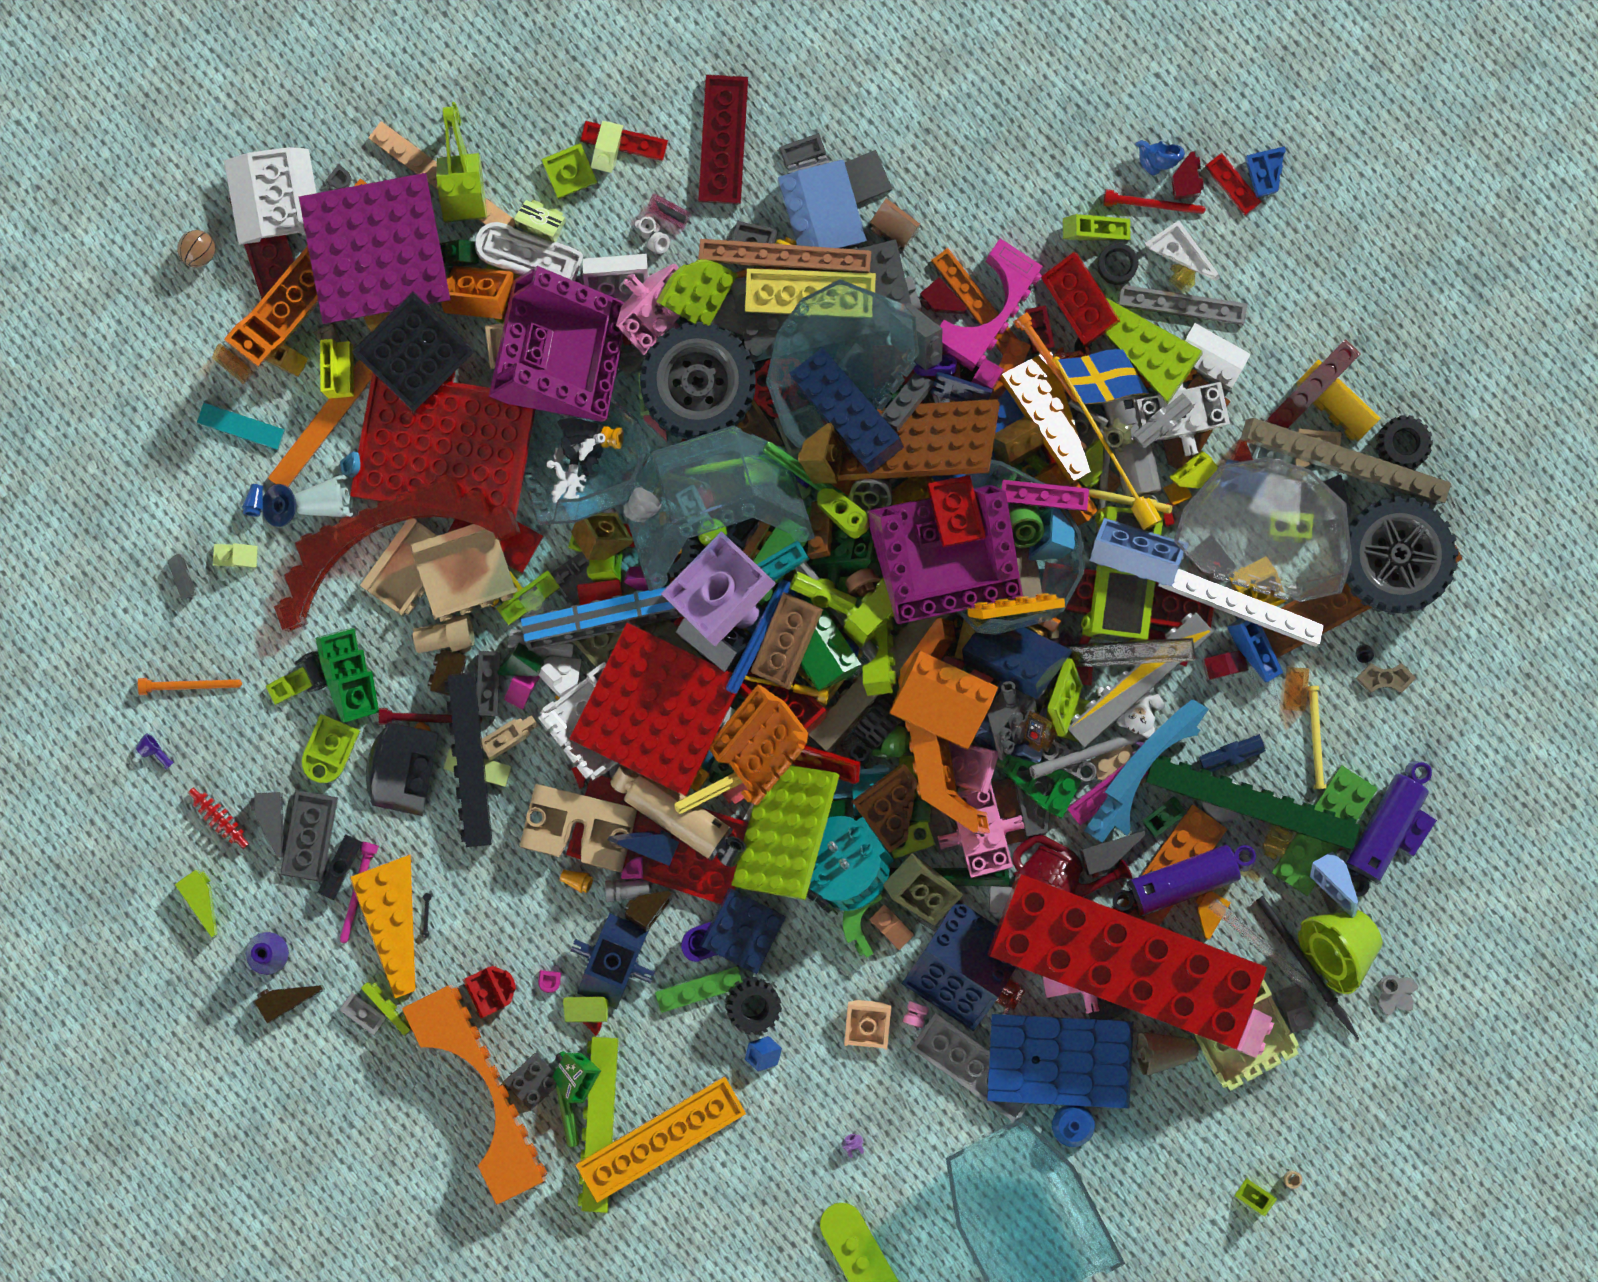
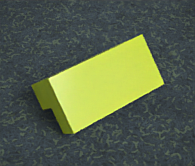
M320 340V389L328 399L354 396V354L352 353L354 346L350 341Z

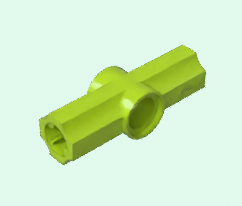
M797 571L790 584V589L812 598V603L820 608L829 606L844 614H848L856 604L857 599L835 589L834 583L827 579L816 580Z

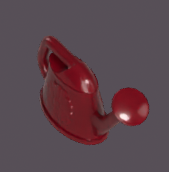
M1041 834L1033 835L1026 839L1015 849L1012 856L1013 865L1017 870L1013 873L1015 878L1017 874H1022L1081 897L1091 894L1116 879H1132V873L1124 860L1120 859L1118 867L1112 873L1094 882L1081 884L1079 883V877L1083 868L1076 853ZM1036 843H1042L1047 846L1040 845L1038 850L1025 864H1022L1021 856Z

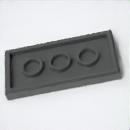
M295 790L280 875L323 882L339 797Z

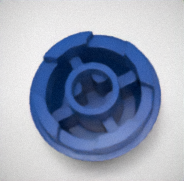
M1065 1105L1053 1117V1134L1065 1146H1082L1094 1134L1095 1121L1093 1115L1084 1106Z

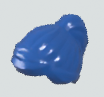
M1144 140L1135 143L1139 147V160L1142 167L1152 176L1159 174L1161 170L1175 167L1185 155L1184 149L1179 145H1165L1162 141L1150 145Z

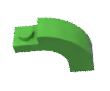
M881 895L860 909L844 911L843 931L847 942L849 943L856 939L857 943L854 945L860 956L864 954L866 958L874 953L862 933L861 918L868 907L883 899Z

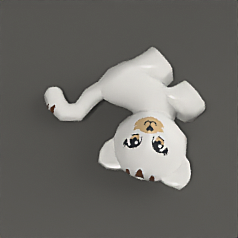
M1098 687L1096 689V694L1099 699L1102 697L1100 693L1104 690L1103 687ZM1153 687L1118 718L1116 723L1121 727L1128 728L1133 733L1142 734L1144 737L1149 738L1155 732V717L1151 709L1160 711L1165 708V704L1159 694L1151 696V693L1154 692Z

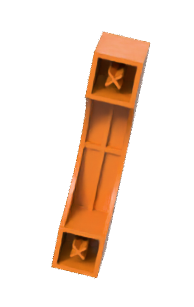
M448 985L403 1007L402 1010L420 1048H439L460 1056L479 1072L490 1090L495 1108V1129L490 1147L485 1157L478 1164V1168L496 1205L544 1182L546 1180L545 1176L548 1173L543 1163L538 1164L535 1157L538 1155L534 1144H529L526 1136L529 1134L525 1125H520L516 1118L519 1116L515 1105H510L508 1102L509 1092L506 1086H501L497 1079L500 1077L497 1067L495 1065L491 1066L488 1060L491 1055L486 1045L481 1046L478 1040L481 1038V1034L476 1026L472 1027L469 1021L472 1016L467 1006L463 1007L460 1002L463 998L458 987L453 988L452 985Z

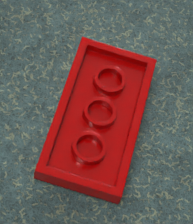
M1076 252L1071 253L1042 275L1041 279L1084 346L1090 345L1121 322Z
M457 514L448 532L490 518ZM493 519L507 565L523 574L544 536L518 521L510 522Z

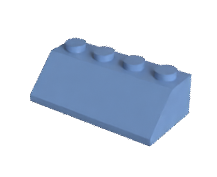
M1104 518L1095 539L1090 561L1101 566L1117 569L1120 572L1137 575L1142 579L1156 581L1161 585L1173 587L1187 543Z

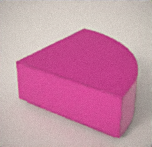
M637 857L629 861L622 871L621 879L643 878V857Z

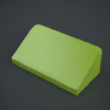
M564 997L565 1022H607L608 1000L605 997Z

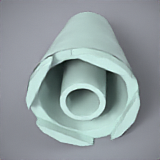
M339 475L296 493V511L298 514L341 518L351 517L353 513H350V508H354V498L350 496L351 484H346L344 480L348 478L345 475Z

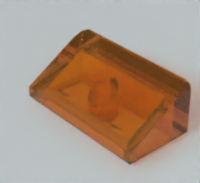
M221 343L216 346L212 358L238 381L245 384L254 374L253 371Z
M1286 667L1282 710L1306 711L1309 668Z

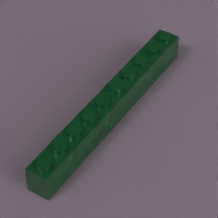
M1159 755L1149 768L1145 781L1147 784L1348 850H1353L1361 826L1356 823L1354 818L1344 816L1341 819L1335 817L1336 813L1323 809V812L1314 810L1315 806L1303 802L1302 805L1294 803L1295 799L1282 795L1280 799L1274 797V792L1262 789L1259 792L1253 790V785L1241 782L1238 785L1232 783V778L1223 775L1219 779L1211 776V771L1200 768L1198 772L1191 769L1192 765L1179 762V765L1171 763V758Z

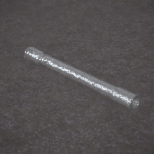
M1216 898L1211 902L1208 908L1241 934L1285 972L1301 989L1305 991L1311 986L1312 980L1267 944L1221 901Z

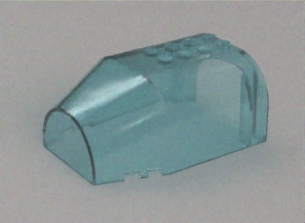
M1019 1117L995 1128L945 1157L955 1224L985 1282H1079L1096 1273L1104 1272L1108 1274L1125 1265L1074 1165L1024 1117Z

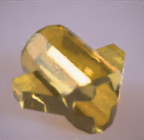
M1173 264L1170 267L1174 274L1170 277L1169 282L1176 288L1183 290L1186 285L1190 288L1195 285L1196 271L1181 264Z

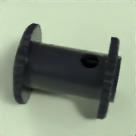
M318 651L307 653L294 663L295 666L302 664L312 684L307 689L308 692L318 691L327 687V681L317 657L319 656Z

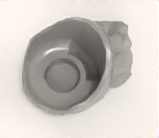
M637 487L632 492L628 503L626 502L623 506V513L631 521L646 522L649 517H653L659 512L662 503L651 492Z

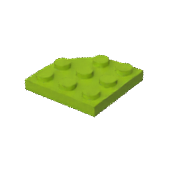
M699 259L688 265L684 264L671 275L656 302L695 325L696 322H703V325L710 326L738 274L717 262L707 259Z

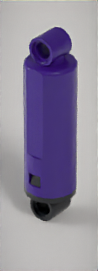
M1412 761L1405 768V776L1399 773L1394 775L1345 863L1348 870L1352 872L1350 874L1352 884L1355 880L1359 881V888L1355 890L1357 897L1364 896L1368 892L1369 882L1379 885L1425 802L1429 790L1423 786V783L1428 782L1432 776V769L1427 763ZM1418 767H1420L1422 773L1421 776L1417 778L1415 776V770Z
M1224 845L1126 881L1128 891L1119 890L1114 894L1112 900L1113 909L1128 915L1135 909L1138 916L1143 917L1238 882L1241 879L1240 871H1249L1254 867L1256 853L1252 847L1247 845L1238 847L1235 852H1232L1228 845ZM1245 854L1251 859L1248 862H1242L1239 857ZM1120 899H1126L1129 904L1126 907H1121L1117 902Z

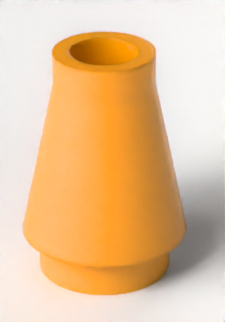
M563 869L560 881L580 893H588L593 883V877L589 876V873Z

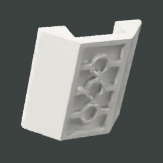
M279 148L245 153L224 160L239 245L260 242L261 238L295 233H302V236L306 235L298 196L316 193L309 149Z

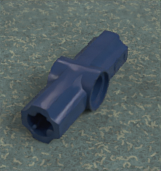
M1260 734L1240 742L1235 741L1219 747L1220 749L1200 756L1199 760L1202 769L1212 772L1225 766L1230 767L1241 763L1245 759L1262 754L1266 750Z

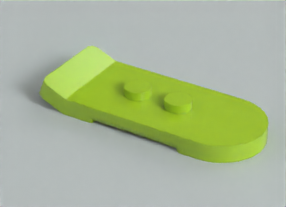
M844 1202L830 1205L821 1216L820 1229L848 1281L899 1282L858 1209Z

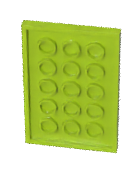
M790 766L780 776L769 792L767 791L762 801L758 805H753L743 841L746 845V851L737 863L732 886L802 900L806 899L839 774Z

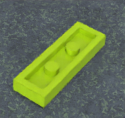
M547 570L514 594V598L503 602L496 609L510 626L561 587Z
M367 982L361 987L404 1036L412 1031L404 1014L401 1017L395 1011L397 1006L389 998L385 1000L380 995L383 991L375 982L372 985L370 982Z

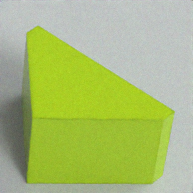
M1247 1178L1234 1195L1264 1217L1277 1200V1198Z

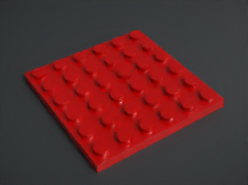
M626 623L569 739L669 789L687 796L737 693L733 694L727 691L726 688L732 673L724 672L718 666Z

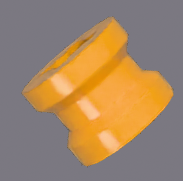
M604 426L601 433L604 434L605 441L601 443V446L603 448L613 446L614 449H621L624 441L623 429H611Z

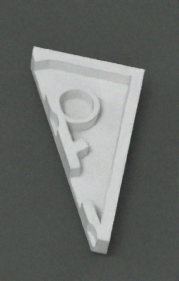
M1177 221L1145 243L1147 249L1215 281L1220 278L1215 268L1180 221Z

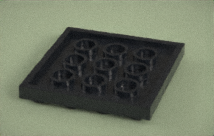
M414 291L352 350V353L413 411L475 352Z

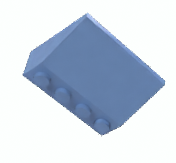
M844 160L798 170L778 177L798 246L846 249L867 242Z

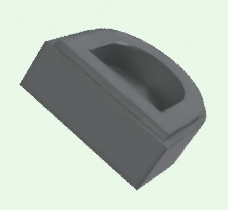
M338 164L325 181L335 189L349 187L352 178L350 173Z

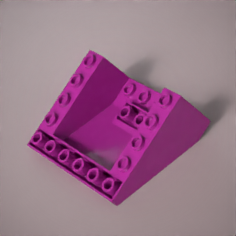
M538 265L515 279L511 287L489 396L511 405L600 422L607 420L623 340V333L616 326L621 306L625 302Z
M993 485L974 488L986 537L982 540L942 547L930 498L867 511L873 542L896 623L901 624L975 607L974 603H995V600L1015 599V597L1023 596L1005 490Z

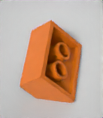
M453 266L447 277L451 301L441 302L443 312L503 319L508 307L513 283V272Z

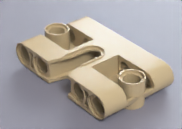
M535 784L519 847L560 857L570 839L573 825L581 822L584 824V833L581 840V862L622 872L628 849L607 839L609 836H615L618 833L631 834L637 809ZM534 812L542 814V821L535 824L531 822V815Z

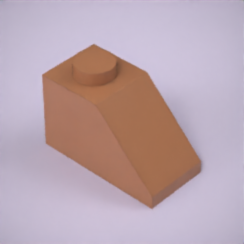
M885 904L869 919L898 950L914 936Z

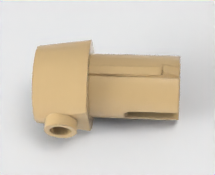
M468 615L452 616L453 618L446 620L445 623L413 629V640L417 653L449 647L452 652H469L472 649L471 646L475 644L474 630L470 617Z

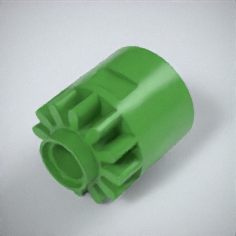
M1009 503L1008 508L1014 545L1026 548L1037 544L1044 535V527L1037 506Z

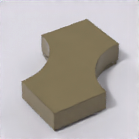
M1370 663L1355 679L1369 693L1382 687L1392 688L1402 693L1416 677L1402 663L1391 669L1378 668Z

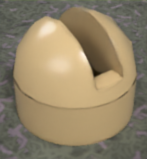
M1293 1170L1286 1172L1283 1177L1285 1185L1291 1189L1298 1188L1302 1183V1176ZM1292 1174H1295L1291 1181L1288 1183V1180L1290 1179Z

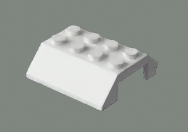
M605 662L587 674V678L558 701L555 703L552 701L540 712L541 716H539V720L547 730L553 729L550 734L560 747L563 745L567 746L564 752L573 763H580L577 768L586 779L591 777L592 780L603 775L618 763L569 738L606 666Z

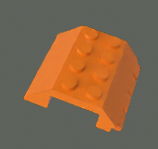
M757 685L718 732L709 751L718 762L730 764L748 789L741 792L747 802L758 805L766 796L767 791L769 792L780 776L791 766L792 761L796 760L804 750V746L807 744L808 732L783 700L761 685Z

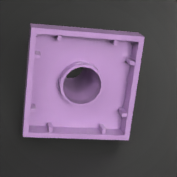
M720 532L661 594L711 644L716 646L735 626L744 629L756 621L759 615V608L756 604L776 583L723 532Z

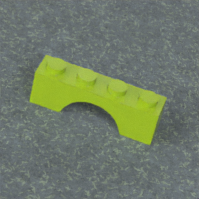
M893 618L870 639L872 644L876 645L879 650L875 658L863 666V685L867 696L893 693V684L896 683L895 671H892V666L895 665L894 653H891V648L895 647L894 637L891 635V630H894Z

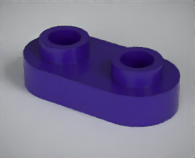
M942 355V361L927 370L914 361V371L921 376H936L937 372L951 375L957 370V360L951 355Z

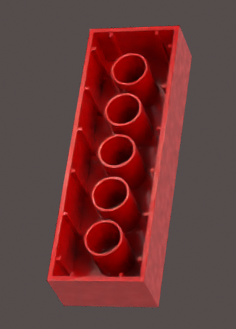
M1017 874L987 953L990 957L1236 1050L1267 970L1266 966L1022 874Z

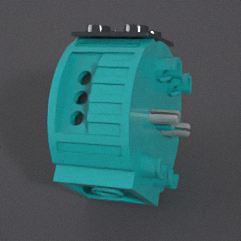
M836 816L827 819L806 897L811 901L815 900L819 907L828 914L832 911L838 915L836 910L851 911L870 904L883 891V884L889 877L890 869L888 865L893 863L894 860L863 817L857 821L846 816Z

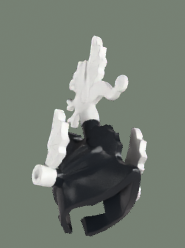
M564 418L557 421L564 437L561 439L559 448H555L554 462L550 460L546 465L548 468L555 467L558 478L564 481H558L554 485V490L551 492L553 503H556L562 494H564L563 498H567V502L571 499H578L579 495L576 496L575 494L577 492L576 487H579L580 492H583L585 487L579 481L586 482L584 477L598 475V472L593 471L592 465L599 464L597 458H601V454L604 452L601 443L605 441V436L601 433L603 424L578 418ZM565 456L570 460L568 472H564L559 464ZM578 462H580L581 469L583 470L582 473H584L580 477L577 476Z

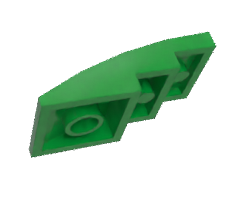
M355 628L316 637L323 673L342 722L345 723L379 713L373 673L367 670L364 650L358 649Z

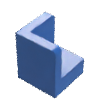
M769 1036L754 1040L748 1044L745 1060L759 1072L778 1065L782 1048Z

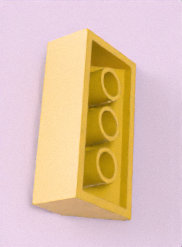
M1319 359L1296 382L1298 387L1322 363ZM1339 378L1313 402V405L1318 410H1325L1330 415L1328 419L1334 425L1342 426L1345 429L1344 434L1352 441L1355 439L1358 442L1381 419Z

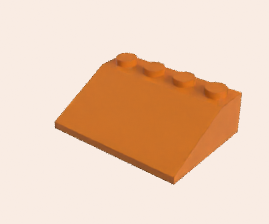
M919 651L912 658L890 714L965 749H969L992 704L998 687Z

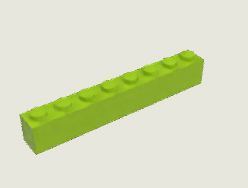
M592 1037V1041L587 1043V1054H591V1062L601 1072L587 1096L588 1106H584L583 1119H587V1127L582 1128V1141H586L585 1150L581 1149L580 1161L613 1142L619 1038ZM579 1174V1184H583V1192L578 1193V1206H582L581 1211L608 1213L609 1196L597 1203Z

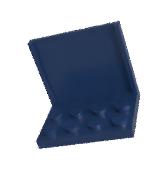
M958 900L948 911L929 944L901 984L974 1031L1000 996L1017 966L987 955L998 926Z

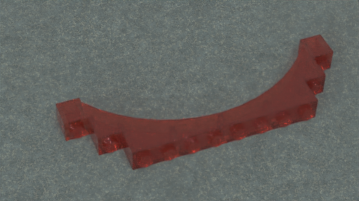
M442 475L437 477L434 483L429 485L428 483L421 484L413 492L400 493L392 501L384 500L379 502L376 508L371 510L370 508L363 509L355 517L342 518L334 526L326 525L321 527L318 533H308L301 536V540L295 542L303 566H294L290 568V572L284 574L293 598L286 597L279 601L280 604L274 606L282 630L291 632L308 624L306 618L311 603L328 572L349 549L372 533L406 520L440 517L457 519L478 525L494 533L495 539L503 541L521 533L512 509L502 505L492 509L491 513L483 493L472 490L463 494L464 497L462 498L456 479L451 476Z

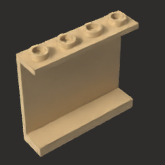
M492 518L410 545L434 620L440 619V622L452 619V614L460 612L461 615L473 612V607L481 605V608L494 605V600L501 598L502 602L514 598L513 594L518 592L517 588L514 587L495 530L496 525Z

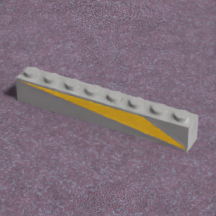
M1189 613L1181 620L1183 623L1178 629L1172 628L1165 635L1167 639L1162 644L1159 642L1154 644L1149 649L1151 653L1145 659L1141 656L1132 664L1135 667L1129 673L1124 671L1117 678L1119 682L1115 686L1111 687L1109 685L1100 693L1102 697L1097 702L1093 699L1084 707L1086 712L1081 716L1076 714L1072 718L1068 730L1085 748L1214 633L1197 613L1194 615Z

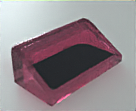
M655 193L652 194L647 211L684 230L691 218V213Z

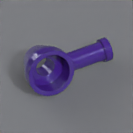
M146 733L142 736L136 746L137 752L145 758L154 754L165 766V769L174 763L164 754L160 745L150 734Z

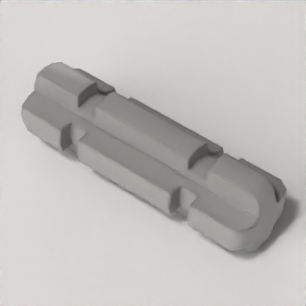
M824 155L818 157L817 160L814 158L799 162V165H789L787 170L789 174L829 162L827 156Z

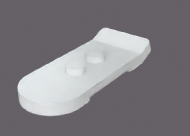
M492 222L483 226L475 240V249L481 260L521 276L538 265L575 281L583 259L581 252L569 246L542 239L500 222Z

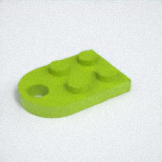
M320 714L302 756V768L305 774L311 780L318 783H330L339 778L345 769L361 731ZM318 765L325 768V774L321 778L315 777L313 773L314 768Z

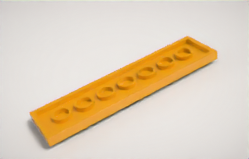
M723 1076L576 1163L575 1166L593 1198L598 1203L746 1115V1112L728 1080Z

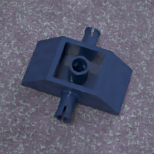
M609 913L596 945L591 946L575 939L573 944L581 947V949L572 946L570 952L584 956L589 961L577 994L585 997H605L608 1000V1006L617 1010L630 978L635 977L651 984L652 978L645 976V974L654 977L655 971L640 966L637 962L648 932H645L628 920ZM617 956L618 965L610 967V963L607 961L608 957Z

